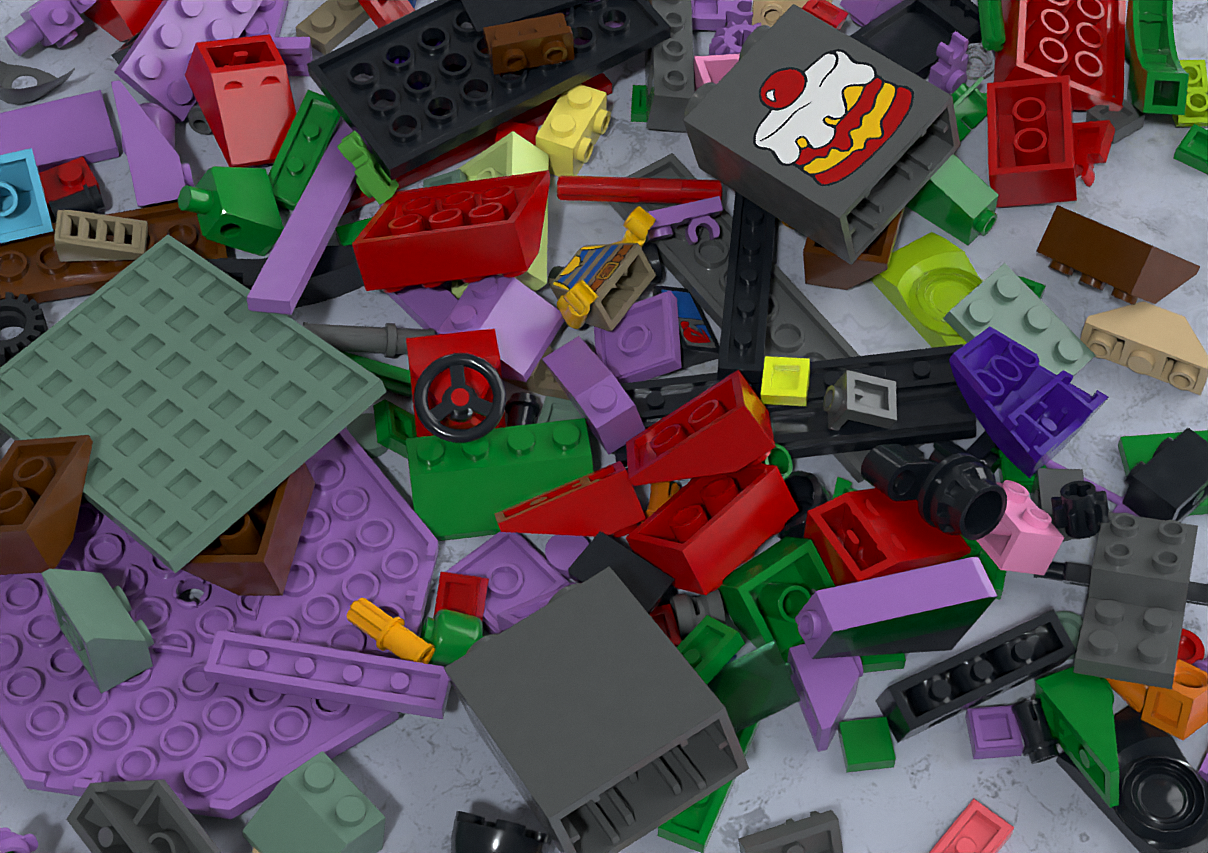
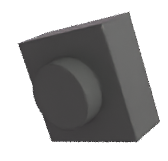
M1123 98V108L1120 111H1109V105H1096L1087 110L1086 122L1110 120L1116 129L1112 144L1142 128L1144 126L1145 114Z

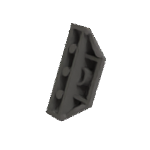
M164 779L90 783L66 819L91 853H221V850Z

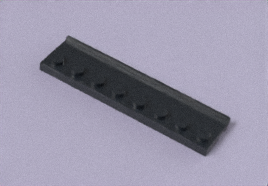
M963 344L810 362L807 406L764 404L769 412L775 444L783 446L789 452L791 459L872 450L876 446L883 444L909 446L911 444L918 445L975 438L977 431L975 413L971 411L953 376L949 362L953 353L963 347ZM846 370L896 381L897 421L889 429L847 420L838 431L828 429V412H825L823 408L824 396L828 387L834 385ZM716 372L621 383L620 385L635 404L643 425L647 429L721 380H717ZM748 383L761 400L762 383ZM625 444L615 451L616 462L621 461L628 473Z

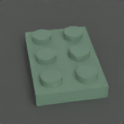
M1005 263L954 306L943 318L967 343L989 326L1036 353L1040 361L1039 365L1056 375L1064 370L1074 376L1096 356Z

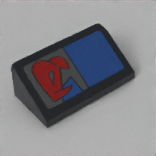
M669 286L653 287V296L671 291L677 298L682 368L719 359L720 345L701 306L688 289Z

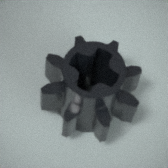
M1070 482L1061 488V497L1051 498L1055 527L1057 529L1065 527L1066 534L1072 538L1085 539L1095 536L1100 531V523L1110 522L1106 491L1096 492L1095 485L1090 482Z

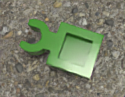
M355 130L344 137L337 147L342 155L356 168L354 173L357 175L356 182L359 188L368 198L374 197L378 204L381 205L394 195L399 186L398 182L395 179L391 181Z

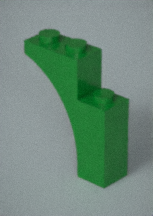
M1128 0L1125 27V57L1131 61L1126 100L1143 113L1185 115L1189 73L1182 68L1176 51L1173 27V0Z

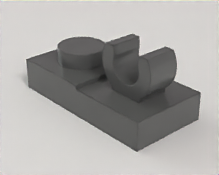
M832 810L823 813L812 811L810 812V817L795 822L791 818L786 820V825L784 823L738 838L740 853H843L839 821Z

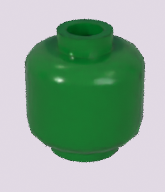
M448 609L439 610L434 618L426 617L420 638L427 643H431L435 648V652L428 664L444 667L464 656L476 641L485 637L483 635V624L479 618Z

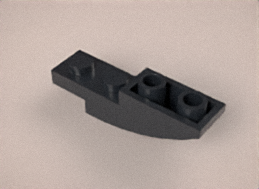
M352 245L326 246L295 308L337 298L365 286ZM220 258L205 260L251 290L268 258Z

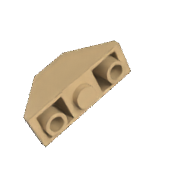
M1142 301L1135 305L1131 304L1088 316L1085 321L1080 340L1096 355L1095 357L1109 360L1130 368L1136 373L1151 376L1172 384L1178 389L1187 390L1201 396L1208 378V355L1185 316Z

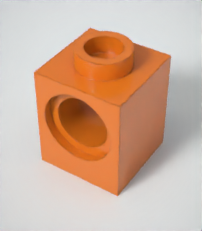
M1178 659L1172 689L1149 686L1141 720L1181 740H1185L1208 722V673Z

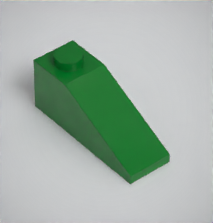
M1074 666L1035 680V699H1041L1042 708L1053 738L1059 739L1061 748L1109 808L1119 805V762L1112 705L1114 703V694L1109 682L1102 677L1074 673Z

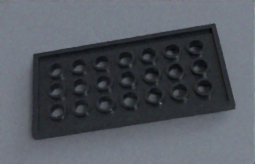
M436 0L307 63L309 76L352 131L355 130L361 136L367 149L373 154L377 163L392 181L671 38V26L647 0H600L594 3L585 2L555 12L568 15L565 21L567 26H570L572 29L573 39L590 40L584 45L574 44V60L522 69L516 72H506L521 75L515 80H506L502 78L506 73L494 75L489 55L480 52L486 48L484 36L478 38L473 28L464 29L459 27L465 22L470 23L459 0ZM609 21L624 23L616 28L605 25ZM431 39L443 41V43L437 46L424 44ZM397 56L408 59L400 64L390 62L392 58ZM453 64L464 67L457 72L446 70L448 66ZM360 74L373 76L367 81H357L354 79ZM416 82L430 84L428 87L421 90L412 89L410 87L412 84ZM473 90L486 92L484 96L479 98L467 96ZM384 99L394 102L389 107L381 108L375 106L378 101ZM437 108L451 110L450 113L444 116L431 114ZM402 126L415 128V130L409 134H399L395 132L398 128Z

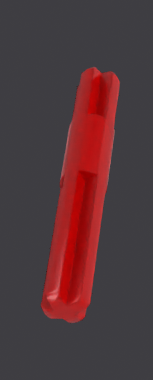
M561 175L557 180V197L560 200L685 204L720 196L722 200V183L719 180Z

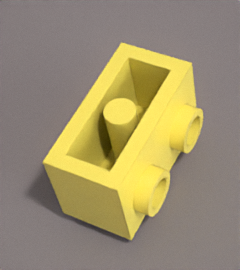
M579 84L560 95L536 135V147L549 155L548 170L550 174L558 177L561 175L577 176L583 164L588 162L596 142L606 132L610 122L611 113L607 111L606 92Z

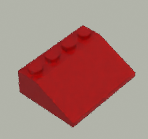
M1001 0L1006 41L1003 43V49L995 52L994 82L1069 75L1073 110L1087 111L1096 105H1109V111H1120L1123 108L1126 0Z
M549 170L395 192L390 199L383 203L352 243L366 291L382 289L385 293H392L411 285L422 284L425 288H432L450 280L462 279L465 283H471L489 275L502 274L504 277L510 278L524 274L530 268L540 249L550 185Z

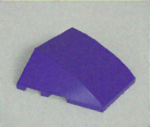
M990 326L954 352L949 359L953 376L969 408L975 413L976 418L997 447L1028 478H1031L1039 468H1042L1056 456L1109 398L1098 390L1091 396L1071 384L1073 375L1064 370L1056 375L1039 365L1040 361L1036 353Z

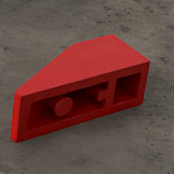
M621 461L495 513L501 532L595 537L600 531L607 536L612 534L614 538L622 537L638 527L637 523L646 520L633 485L628 479V473Z

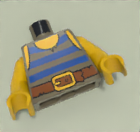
M636 207L625 220L623 226L627 231L621 241L611 244L585 245L576 252L565 267L555 266L551 269L548 283L558 299L557 309L561 312L563 319L569 327L579 329L586 323L612 332L656 276L641 249L645 243L648 230L655 223L656 219L642 207Z

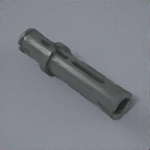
M303 322L302 325L339 351L383 353L385 358H394L395 354H407L406 338L435 335L433 328H396L395 323H386L385 327L309 324L308 322Z

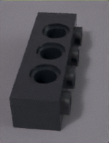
M1053 609L889 686L875 701L883 716L887 717L888 726L897 743L1060 666L1077 651Z

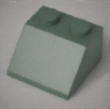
M48 569L41 573L57 625L101 694L153 666L148 647L154 645L153 638L141 619L134 622L128 612L132 611L131 605L119 585L111 588L103 574L99 572Z
M321 751L281 779L242 830V836L259 853H377L383 849L386 817L338 766Z

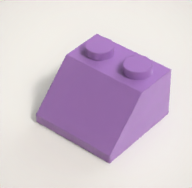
M497 274L471 282L437 334L495 328L502 377L527 382L565 320L557 308L514 277L507 278Z

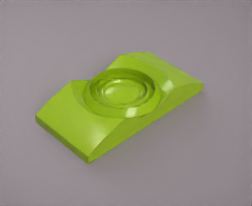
M930 232L892 252L888 269L870 278L873 284L932 348L960 344L964 346L967 344L943 319L954 306L983 282L965 251L946 238Z

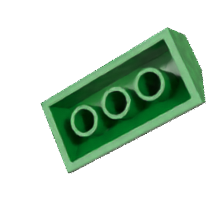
M585 418L494 428L483 438L468 443H452L442 440L435 435L406 439L413 509L438 541L496 535L501 530L495 513L593 472L592 453Z

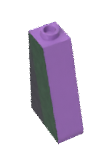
M970 557L815 591L795 617V621L798 625L799 634L804 639L812 659L948 651L956 646L998 596L979 557Z

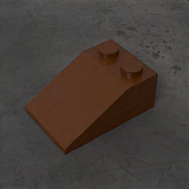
M89 435L14 440L1 459L0 575L42 573L48 569H55L60 563L62 556L74 538L93 444Z

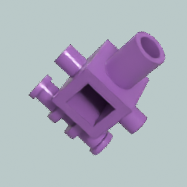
M39 0L20 13L25 22L6 35L5 40L18 56H21L39 42L44 47L56 43L60 48L78 36L75 28L84 23L79 15L89 9L97 0Z

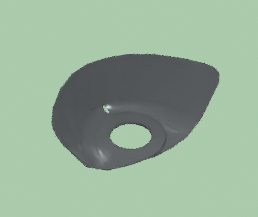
M0 61V100L8 104H22L36 100L68 80L75 68L57 78L37 68L12 65ZM20 76H32L37 80V86L21 89L12 88V83Z

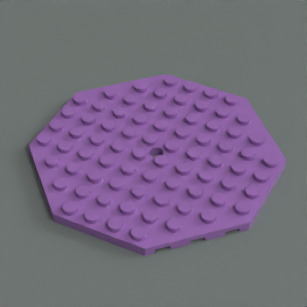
M346 427L305 462L315 481V486L283 596H239L182 569L175 574L84 497L81 498L73 541L55 569L99 572L103 574L111 588L119 585L131 605L132 611L128 612L134 622L141 619L145 623L154 641V645L148 647L153 666L102 694L58 627L42 574L0 575V747L27 789L81 797L90 783L164 779L190 813L233 819L268 798L285 775L321 751L332 759L399 718L400 712L206 681L204 675V668L217 630L400 659L388 649L381 651L376 647V640L347 620L346 615L350 605L360 598H366L392 618L399 616L404 620L406 628L417 636L419 635L439 553L438 540ZM188 589H199L204 592L198 604L195 601H183L179 597Z

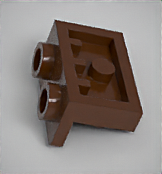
M563 13L483 28L484 41L494 75L574 60L573 32L571 27L567 26Z

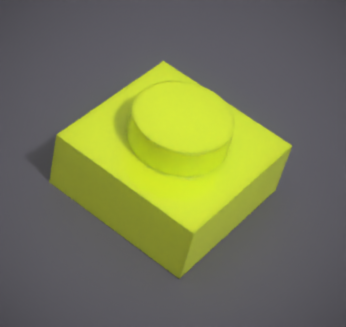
M765 356L761 387L762 403L807 406L810 359Z

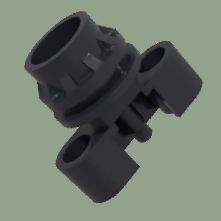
M953 441L934 442L933 448L935 449L929 459H919L899 444L879 445L866 455L861 465V476L865 481L893 501L917 500L921 518L929 525L938 528L948 535L961 534L968 540L981 539L996 528L1005 513L1007 494L1002 487L996 484V479L991 469L986 467L980 459Z

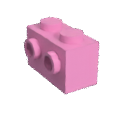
M1005 480L1003 483L996 482L1007 494L1005 513L992 532L976 541L1000 570L1045 575L1065 537L1051 523V516L1038 508L1029 498V492L1025 487L1010 480Z

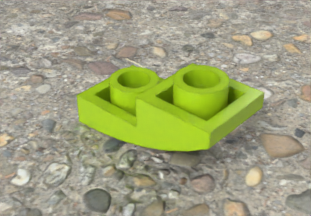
M1179 60L1182 68L1189 73L1185 115L1172 114L1176 127H1190L1193 124L1208 126V78L1205 60Z

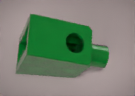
M213 166L206 171L195 187L188 185L182 187L178 196V205L182 211L197 214L202 235L207 240L258 256H265L284 229L266 169Z

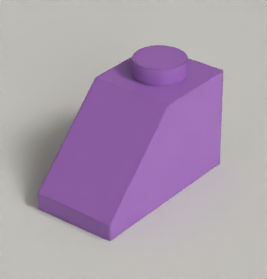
M806 644L790 647L786 673L817 751L827 750L838 730L839 722L843 721L856 696L859 677L863 676L860 656L812 659Z

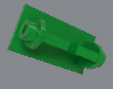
M982 76L970 88L965 83H962L951 94L960 141L971 131L961 119L973 129L987 116V93H981L976 88L984 80Z

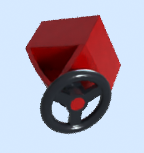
M495 328L406 338L417 437L435 435L442 440L452 443H468L483 438L494 428L506 427V389L502 380L500 353Z

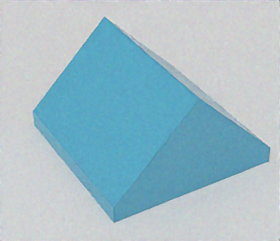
M32 148L0 155V243L52 232L53 227Z

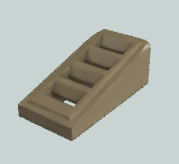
M74 210L57 211L54 242L60 262L136 260L146 252L147 221ZM107 235H114V241H107ZM125 235H132L131 244H124ZM89 236H96V238L90 239Z

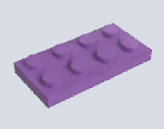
M163 0L114 73L150 103L158 104L168 111L175 119V124L183 122L189 110L197 101L185 77L195 43L239 38L263 0Z

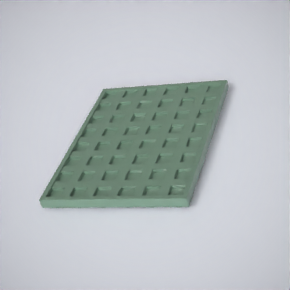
M168 234L0 368V429L13 440L89 435L93 444L82 497L176 574L387 391L380 378L286 314L248 310L247 296L250 292L248 288Z

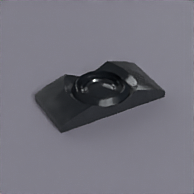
M903 0L850 35L853 39L924 80L929 76L930 68L939 60V57L936 56L938 45L941 42L949 45L952 34L955 31L969 41L966 54L982 40L979 9L971 0Z
M1128 706L1114 716L1119 762V805L1109 808L1065 751L1057 757L1056 762L1140 853H1208V782L1191 767L1173 737L1167 732L1141 720L1142 714Z

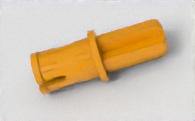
M360 598L350 605L346 615L347 620L376 640V647L381 651L388 649L402 660L429 663L435 652L434 646L406 628L402 618L399 616L392 618L366 598Z

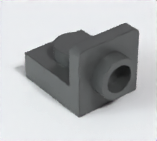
M846 370L834 385L828 387L824 396L823 408L825 412H828V429L838 431L847 420L889 429L897 421L896 381Z

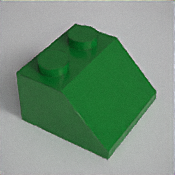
M786 536L724 578L718 590L722 602L736 627L775 668L781 669L787 664L789 648L805 644L804 639L799 634L795 617L811 598V589L813 588L815 591L836 586L812 540Z

